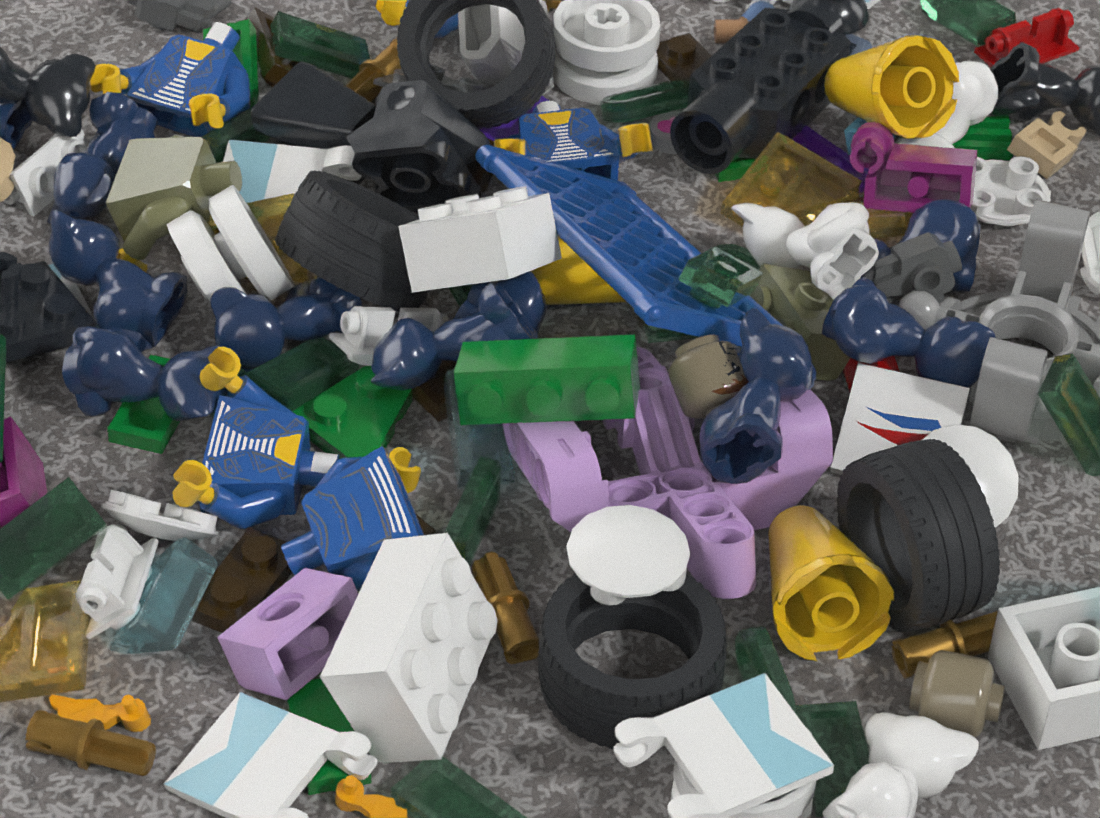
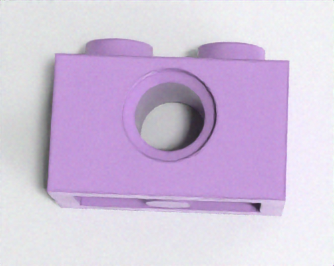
M304 568L219 635L217 638L238 684L247 690L288 700L323 671L358 596L352 578Z

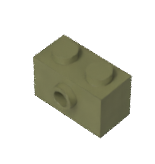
M762 264L745 292L783 326L791 328L802 335L811 354V362L816 370V379L826 381L837 379L850 357L841 351L835 340L822 334L823 323L833 299L812 283L811 274L808 270Z

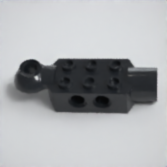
M793 0L790 9L764 8L691 74L687 107L674 118L670 128L672 145L682 161L692 169L705 174H716L723 171L737 157L772 161L802 131L805 125L810 124L831 103L825 92V77L828 69L834 62L849 56L851 41L845 35L858 32L868 23L869 13L865 0Z

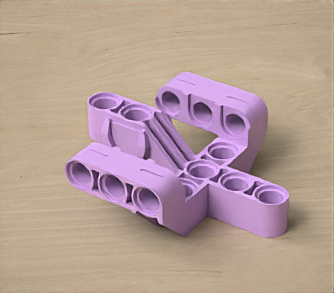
M638 346L636 347L640 390L636 416L632 419L603 420V425L606 429L615 428L618 431V445L621 449L633 448L640 475L613 481L602 480L599 462L591 446V436L587 431L581 432L574 421L503 424L505 440L512 457L537 493L538 499L549 508L550 517L553 521L572 532V529L586 515L605 507L634 505L653 509L673 520L686 535L690 550L687 569L706 590H709L711 596L723 599L740 598L751 593L756 587L754 530L770 527V524L779 513L787 508L796 506L833 462L832 427L829 414L823 402L810 389L798 399L781 400L780 422L776 429L783 438L781 459L768 467L761 476L748 483L730 484L719 482L707 470L704 463L700 461L692 434L694 419L685 416L682 412L665 366H662L650 351Z

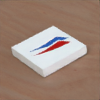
M858 363L831 464V473L841 475L847 465L868 454L908 442L922 440L933 430L953 424L962 425L970 388Z

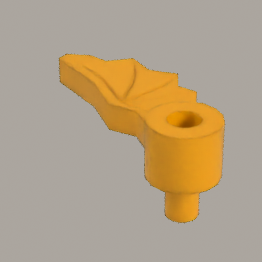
M54 694L49 697L51 706L57 711V715L87 723L91 719H98L102 721L104 730L110 729L121 721L127 730L140 732L147 729L151 723V717L145 703L138 698H133L132 695H125L121 702L115 705H103L98 699H74Z
M353 775L342 779L336 786L335 804L342 811H359L367 818H407V809L396 806L394 798L379 794H364L363 784Z

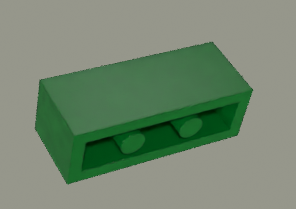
M635 334L463 342L454 370L460 425L635 418L640 390Z

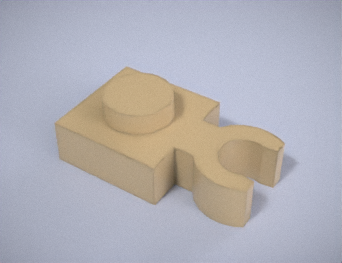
M1057 111L1052 114L1047 124L1040 118H1037L1016 134L1007 150L1016 157L1022 156L1034 160L1039 166L1038 173L1048 179L1070 161L1078 148V144L1085 135L1086 129L1082 126L1077 130L1067 129L1061 124L1066 114L1062 111Z

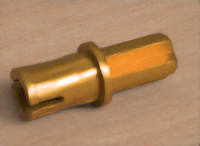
M397 37L373 60H365L360 65L359 73L345 86L372 102L383 88L373 84L374 79L394 74V70L401 69L397 51Z
M496 552L485 553L483 558L473 562L472 573L485 598L492 604L496 612V617L498 618L496 633L504 650L505 660L509 664H516L536 659L539 654V637L527 612L530 607L528 596L523 591L518 590L506 559L498 557Z
M998 611L956 624L950 619L940 624L938 629L894 640L891 646L892 656L903 678L907 679L915 675L919 661L928 663L931 656L939 650L969 656L989 652Z
M37 710L33 714L25 740H28L26 743L28 750L67 758L77 762V766L83 770H87L90 764L94 763L135 775L146 776L152 769L156 755V746L153 743L104 730L101 720L91 719L87 723L64 718L44 710Z

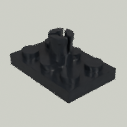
M0 252V333L6 338V362L71 346L73 343L72 336L78 327H96V321L45 261L22 265L21 262L17 263V258L14 255Z

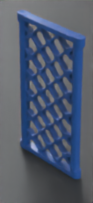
M483 145L477 150L475 154L476 161L486 171L495 175L508 189L526 187L528 196L549 193L557 236L634 308V312L647 325L697 337L715 334L718 335L720 341H729L742 347L740 324L745 313L752 308L759 310L770 324L783 326L644 203L626 183L491 145Z

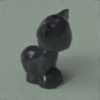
M1021 42L1012 48L1007 57L1001 58L991 67L990 70L998 86V99L993 111L989 115L1009 117V119L1015 121H1030L1049 109L1070 106L1075 119L1084 126L1093 129L1100 136L1099 65H1090L1074 79L1055 67L1039 63L1040 55L1036 48Z
M0 46V103L24 100L28 114L33 122L40 126H47L56 135L76 137L81 132L82 115L90 104L89 82L95 72L96 65L88 56L70 54L62 59L46 60L29 73L12 62Z

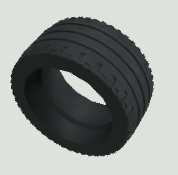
M538 0L408 1V6L404 8L403 15L400 18L397 35L398 57L406 81H425L478 129L499 127L501 124H508L510 121L518 119L519 116L526 114L529 109H532L534 104L545 93L555 66V39L550 21ZM485 4L503 7L515 14L524 28L525 45L521 60L507 78L489 89L468 93L449 89L438 81L430 67L429 55L434 37L447 19L465 8Z
M309 171L298 187V191L295 193L291 205L284 215V220L280 223L275 238L276 245L296 263L325 281L366 301L382 307H391L398 312L400 308H419L426 299L427 293L430 292V290L412 293L398 227L418 220L419 216L390 199L347 179L326 172Z
M926 439L908 442L868 454L845 467L843 474L840 476L837 489L839 530L886 574L894 591V601L891 599L888 611L891 617L888 627H892L893 630L899 632L927 629L945 623L950 619L955 620L966 616L991 602L995 595L994 592L997 591L998 577L1000 575V552L996 536L997 532L981 486L977 482L971 468L959 456L957 451H954L951 446L941 442V440Z
M574 573L571 578L565 580L564 584L558 586L557 591H554L551 599H549L539 633L538 674L541 691L554 717L579 738H584L590 743L614 750V746L620 743L615 736V728L618 723L629 718H654L721 691L727 652L724 617L721 614L720 606L717 605L715 598L711 596L709 590H706L692 576L686 575L684 584L677 590L661 591L652 596L626 598L620 604L605 605L594 600L591 596V586L582 582L578 575ZM635 629L658 634L680 647L689 660L683 667L663 676L631 680L601 672L584 662L575 650L585 640L603 632Z

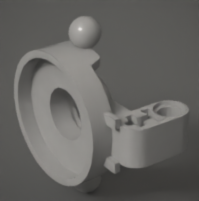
M1036 199L1026 232L1016 280H1007L1003 292L985 293L963 301L947 297L940 306L934 296L926 291H912L900 300L898 306L909 312L924 329H927L944 317L951 316L958 317L964 322L975 321L981 323L995 333L996 338L990 337L979 380L971 387L962 425L975 426L998 437L1038 445L1039 441L1060 439L1076 434L1091 426L1100 418V326L1078 310L1081 297L1071 295L1090 211ZM1014 337L1030 339L1043 344L1053 352L1054 356L1047 358L1048 351L1002 339Z

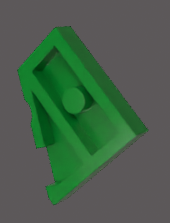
M366 365L292 412L308 420L310 441L325 453L338 454L340 458L362 457L382 446L387 448L395 434V424L403 419L412 403V389L396 390L376 386L371 383V379L375 376L371 366Z

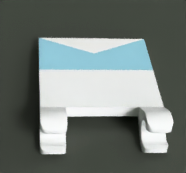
M228 140L223 162L236 161L242 175V188L239 193L255 215L269 240L274 243L280 223L284 220V215L291 205L298 187L309 171L326 172L352 181L359 180L362 177L353 169L352 161L355 152L351 146L320 149ZM210 215L207 223L216 235L220 231Z
M765 673L654 718H629L618 723L615 728V736L620 743L614 746V754L620 763L629 768L634 767L647 760L665 745L699 793L683 794L672 799L668 804V813L671 818H728L830 775L834 769L832 761Z
M240 692L166 780L164 786L166 790L225 818H309L305 812L289 807L327 759L348 775H353L359 780L366 779L377 766L378 761L375 756L367 754L371 749V742L367 736L354 731L337 732Z

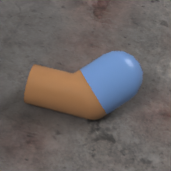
M756 1L739 19H715V43L728 42L764 8H774V6L768 1Z

